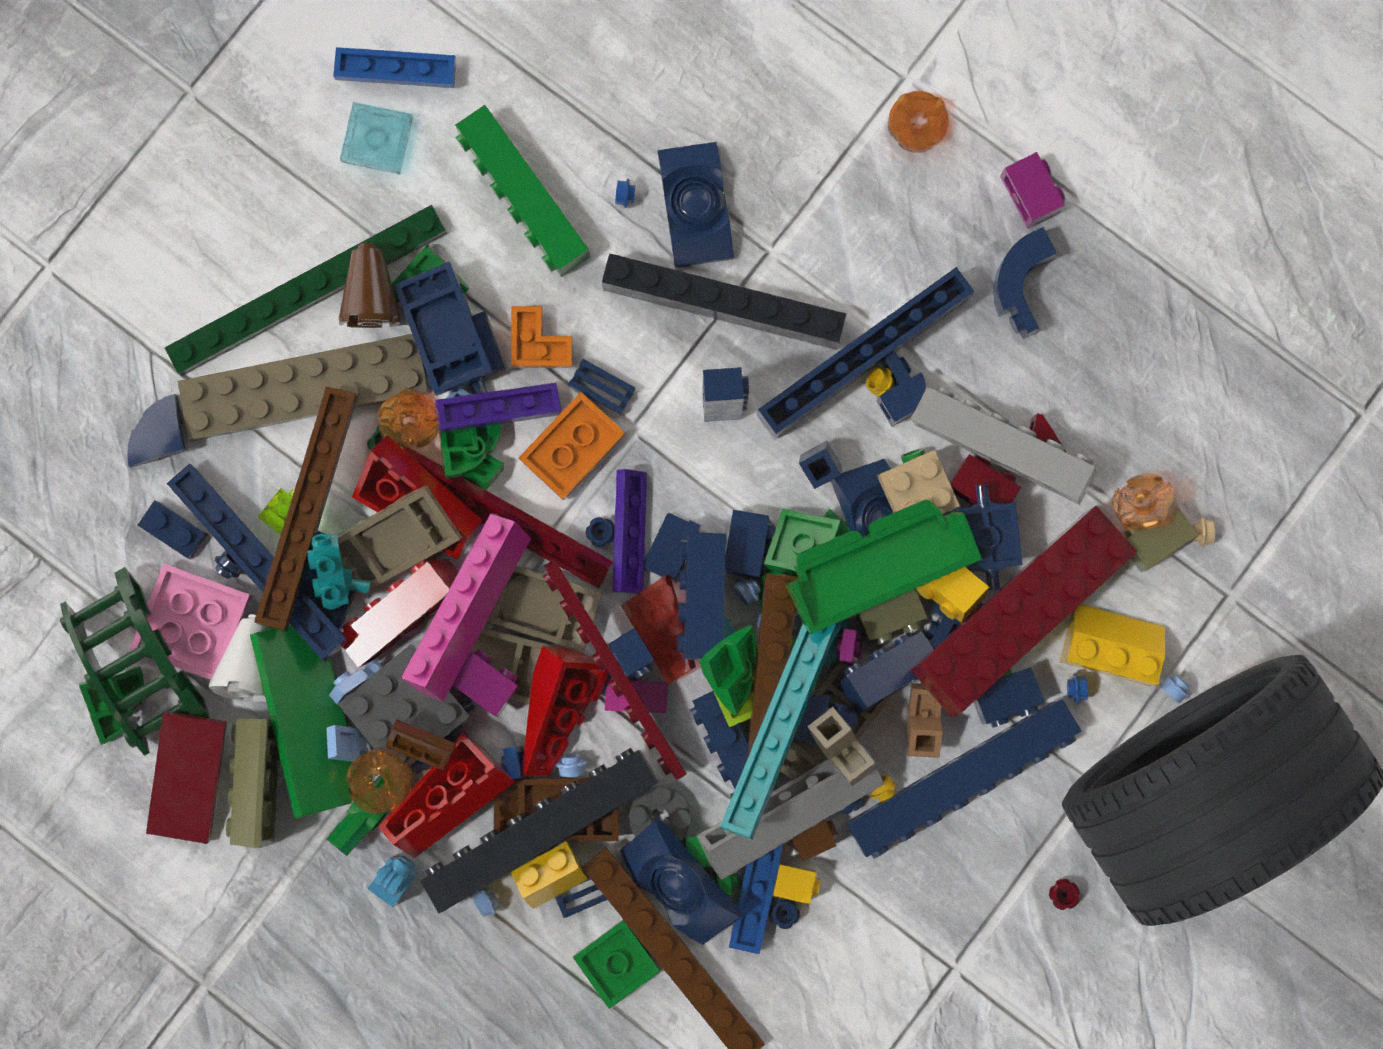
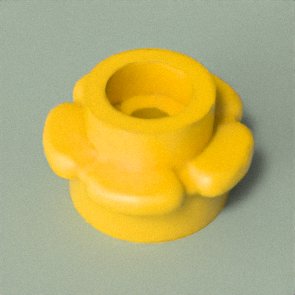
M875 368L868 374L866 387L876 397L893 388L894 380L891 377L892 372L890 369L884 368L882 370Z
M889 774L881 776L884 785L873 790L869 795L871 799L878 798L879 802H883L895 794L894 788L897 786V782L892 781Z

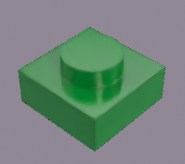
M488 454L478 468L461 477L487 491L504 470V463Z

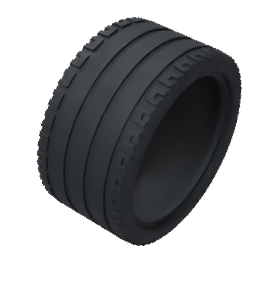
M1290 655L1275 658L1245 670L1192 698L1142 729L1087 770L1071 786L1062 801V807L1085 845L1092 849L1091 854L1105 875L1110 877V883L1124 904H1126L1130 913L1141 925L1156 926L1184 921L1219 908L1263 886L1313 855L1347 829L1371 805L1383 787V770L1358 731L1353 730L1354 725L1340 704L1334 702V695L1321 676L1317 674L1315 667L1304 655Z

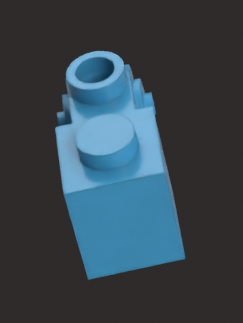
M403 855L399 858L392 856L383 868L378 870L377 876L368 887V890L391 907H394L400 902L420 873L414 870L416 864Z

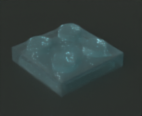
M353 102L340 155L341 162L400 174L412 125V114Z

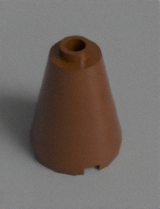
M362 243L358 244V249L352 250L338 317L339 325L341 326L347 323V327L381 328L382 322L389 321V327L400 325V314L384 252L381 249H377V244Z

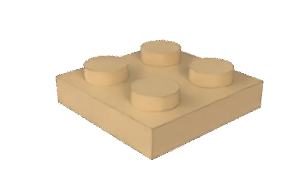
M935 450L877 475L893 513L922 500H929L934 506H939L942 514L960 506Z

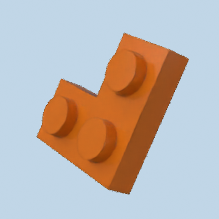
M511 306V368H572L573 338L572 336H542V306Z

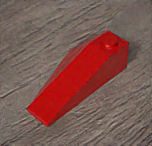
M542 646L532 675L522 764L523 775L549 776L556 763L569 745L567 738L576 724L581 726L586 718L582 714L591 700L596 702L602 693L609 671L606 668L601 672L592 656L566 647Z

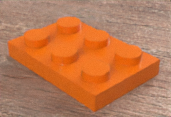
M580 392L518 459L564 501L626 433Z

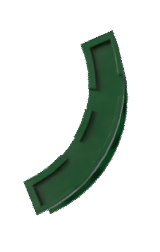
M123 567L114 573L117 586L114 587L113 592L76 613L66 601L61 603L63 617L60 618V623L70 635L76 652L87 672L84 675L87 684L92 690L95 691L97 689L106 706L124 730L123 735L131 748L137 747L145 756L150 753L147 736L161 728L163 713L139 726L127 709L163 688H172L179 700L177 705L167 711L210 718L205 698L200 694L182 669L177 672L168 658L172 651L160 630L156 629L153 631L147 620V617L152 615L147 605L142 586L127 568ZM120 601L125 603L127 611L124 612L123 617L87 637L84 622ZM130 626L132 628L136 627L143 640L139 643L140 646L101 668L92 649ZM147 657L150 659L152 657L161 671L158 673V677L119 699L108 679L143 658Z

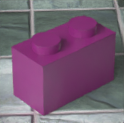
M1037 152L1005 167L1000 175L1027 228L1060 213L1065 206V195L1061 187L1054 185L1050 177L1051 169L1044 158L1041 159Z
M478 648L475 653L470 651L453 686L492 715L499 717L520 689V686L515 683L518 677L505 667L498 671L490 665L493 659Z

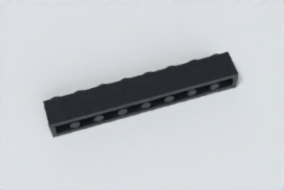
M609 253L602 278L603 291L837 350L847 314Z
M631 748L627 749L615 757L618 763L606 768L602 764L588 773L591 779L581 785L576 780L562 788L563 795L552 801L549 796L535 804L536 812L525 817L522 812L507 821L509 828L501 833L494 829L480 837L479 839L482 844L471 850L470 846L467 845L452 854L455 860L446 866L441 861L425 870L428 876L420 882L438 914L659 783L660 781L641 750L633 752Z

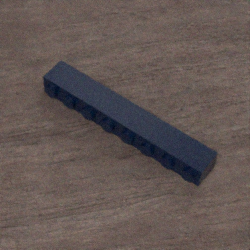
M955 267L760 407L757 411V417L775 440L882 363L885 357L903 348L964 304L975 291L958 268Z
M1056 699L1038 709L1039 711L1026 716L896 792L891 798L877 803L846 821L845 825L863 856L868 857L871 855L873 859L881 856L889 850L887 845L898 839L902 843L916 835L914 829L924 823L926 827L934 825L943 819L941 813L952 808L955 812L970 803L968 800L970 796L977 792L982 796L995 789L997 786L994 782L1006 777L1007 780H1010L1023 772L1021 768L1023 765L1030 761L1035 765L1050 756L1048 751L1052 748L1059 746L1060 749H1063L1077 740L1075 735L1082 732L1064 700Z

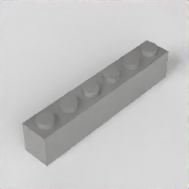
M938 386L936 390L927 387L911 417L914 425L1080 505L1097 473L1096 467L1092 465V459L1080 453L1072 456L1064 452L1065 447L1053 440L1048 439L1045 443L1035 438L1037 434L1024 426L1016 429L1007 425L1009 420L999 414L992 413L991 416L980 412L981 407L972 401L965 399L964 403L953 399L954 394L942 387Z
M860 743V745L865 749V751H866V752L870 755V757L874 760V757H873V756L869 753V751ZM826 760L771 793L753 840L722 830L720 827L721 822L698 834L697 838L710 865L719 877L723 879L728 875L734 874L752 861L763 857L781 844L790 841L793 837L810 827L816 826L832 814L843 810L861 797L872 793L873 790L884 785L878 768H876L854 786H851L840 771L829 760Z

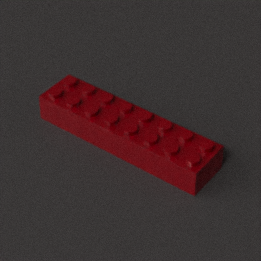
M1094 506L1082 514L1003 585L1001 589L914 665L910 671L951 717L961 714L1138 551L1097 506Z

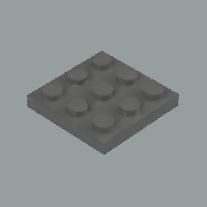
M410 644L338 703L396 777L400 776L418 761L386 747L396 719L426 730L441 738H446L471 717L450 690L444 702L419 693L401 678L416 651L413 644Z

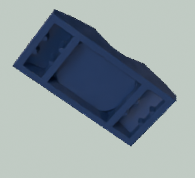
M717 142L657 150L675 268L733 260V243Z
M450 261L394 285L436 396L493 373L484 342L472 317L466 295Z
M885 459L843 472L840 476L831 480L850 531H858L862 537L870 534L868 527L871 522L893 513L877 475L891 469Z
M659 817L620 850L636 884L655 895L657 900L664 906L671 924L696 942L704 945L743 914Z

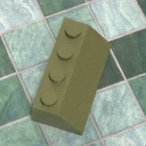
M237 718V723L233 724L231 730L232 743H235V755L231 756L229 763L230 774H234L233 787H230L228 790V805L232 806L231 818H228L226 823V836L230 837V845L262 848L274 844L279 752L271 719Z

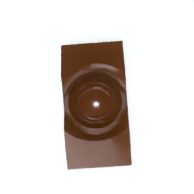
M591 778L513 779L515 782L494 798V829L501 833L509 828L507 821L522 812L525 817L536 812L535 804L549 796L554 801L563 795L561 789L576 780L581 785ZM619 807L561 842L619 841Z

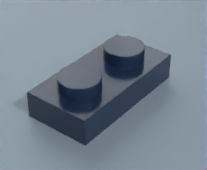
M156 500L153 501L137 525L190 560L208 535Z

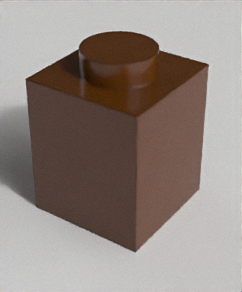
M824 819L816 826L810 827L793 837L792 841L801 860L805 861L836 847L834 839L839 837L832 820L826 821Z

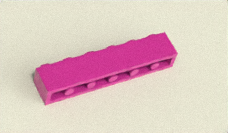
M490 514L401 677L419 693L444 702L531 540L515 521Z

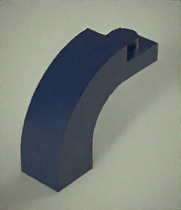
M1044 227L1025 235L1012 246L999 265L994 279L993 298L997 314L1001 317L1010 313V324L1016 334L1020 333L1022 339L1034 335L1039 329L1023 294L1024 278L1028 272L1050 262L1057 254Z

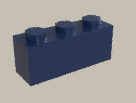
M922 631L914 636H911L910 632L904 634L894 641L896 645L894 648L887 651L883 647L869 656L871 661L862 666L860 662H857L844 671L846 677L838 684L858 715L918 680L910 669L933 649Z

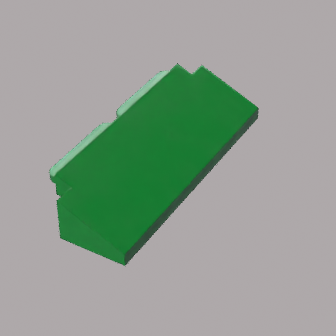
M922 500L871 522L868 527L870 533L862 537L858 531H849L799 553L796 557L797 565L793 566L799 579L785 584L808 633H815L982 560L965 514L952 512L943 516L939 506H934L929 500Z
M292 625L288 627L287 632L271 629L251 634L250 638L295 819L351 804L349 788L361 785V771L358 760L351 762L328 759L327 727L334 725L349 727L348 720L343 715L341 707L338 704L336 705L329 696L336 686L333 682L337 679L332 657L324 662Z

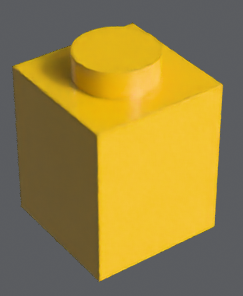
M779 862L773 896L810 904L811 898H817L821 879L816 878L817 873L815 870Z

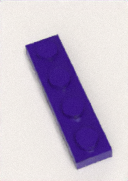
M556 383L435 400L440 433L558 416L562 412Z
M618 469L616 474L613 592L643 594L647 472Z

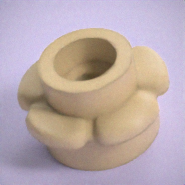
M1201 517L1199 523L1193 524V528L1198 534L1193 541L1199 542V545L1204 548L1205 545L1214 544L1215 526L1213 520H1205L1204 517Z

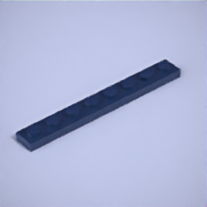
M189 463L166 484L263 592L274 556L198 470ZM301 587L290 624L315 653L326 662L349 640Z

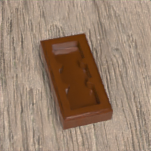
M396 719L386 743V747L441 770L445 769L455 745L451 741Z

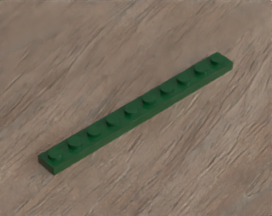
M431 204L358 244H377V249L383 250L386 264L389 265L447 234ZM358 244L164 347L177 373L180 376L344 289L352 250L358 249Z

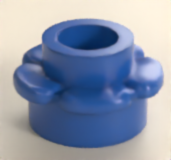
M629 178L626 181L617 180L615 204L624 205V208H627L628 203H634L635 185H630Z
M1073 673V679L1067 680L1068 698H1074L1075 703L1088 700L1086 675L1077 676L1076 673Z

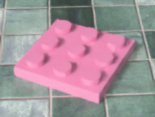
M163 563L147 604L152 615L147 617V620L153 631L156 629L160 630L172 651L168 658L174 667L211 680L241 619H244L252 595ZM138 631L136 632L130 651L139 647V643L143 641Z

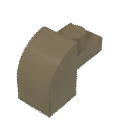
M833 707L807 726L825 756L840 771L851 786H854L877 768L875 761L856 740L852 729Z

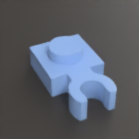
M374 659L352 675L349 671L345 672L333 682L336 686L329 696L337 705L382 668L381 664L377 659Z
M339 725L327 727L328 759L352 762L376 756L375 751L368 750L366 746L368 741L363 735L359 736L358 728Z

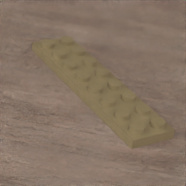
M407 334L178 381L188 440L192 442L316 417L326 386L356 393L358 399L355 408L429 394L424 364L413 335Z

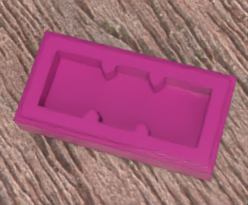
M606 679L605 711H626L624 708L629 703L624 695L616 696L608 683L610 680ZM630 681L649 713H667L668 682Z

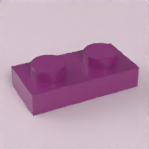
M844 629L843 636L839 635L836 643V654H840L839 660L851 665L857 662L861 663L865 635L856 630Z

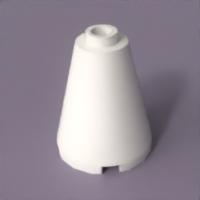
M250 614L248 618L241 619L210 681L209 689H212L213 693L240 701L243 698H252L253 696V703H266L250 635L256 632L271 630L272 628L254 623L256 615Z

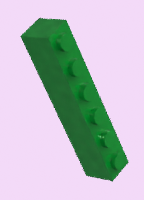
M483 105L455 124L459 134L455 138L465 152L470 150L476 158L472 161L482 176L488 174L493 181L490 187L499 200L505 198L510 207L507 211L516 224L522 222L528 230L524 235L532 247L536 248L539 246L545 255L541 259L552 273L556 270L562 277L590 257L588 247L486 105Z

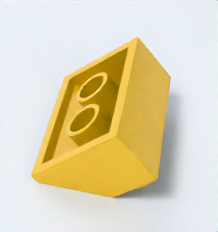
M1080 604L1071 614L1060 663L1146 686H1158L1165 659V627Z

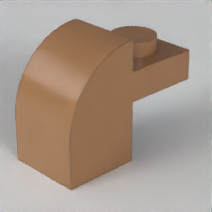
M911 683L909 704H907L906 711L908 756L939 758L943 733L940 719L942 706L922 683Z

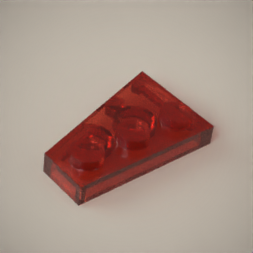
M671 574L663 576L620 605L668 684L696 668L694 660H683V653H677L678 634H684V621H678L679 603Z

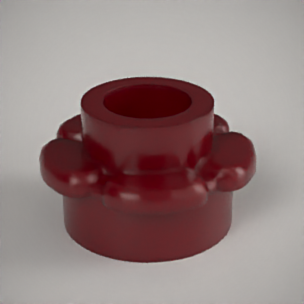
M1059 879L1054 886L1050 887L1049 898L1053 900V905L1057 909H1072L1079 902V888L1075 883H1070L1068 879ZM1065 891L1067 893V896L1062 897V892Z

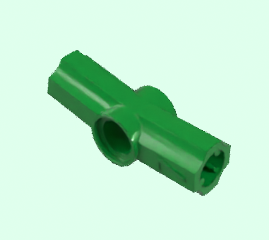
M387 766L369 789L363 791L347 810L348 814L339 822L326 840L344 855L348 856L369 831L372 832L384 819L389 811V806L405 789L408 782L402 775L396 777Z

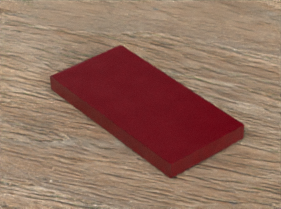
M169 711L163 713L146 834L204 844L210 842L228 721Z

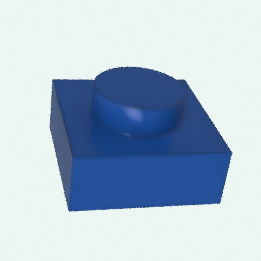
M523 745L503 749L504 755L501 757L502 768L512 779L525 777L522 774Z

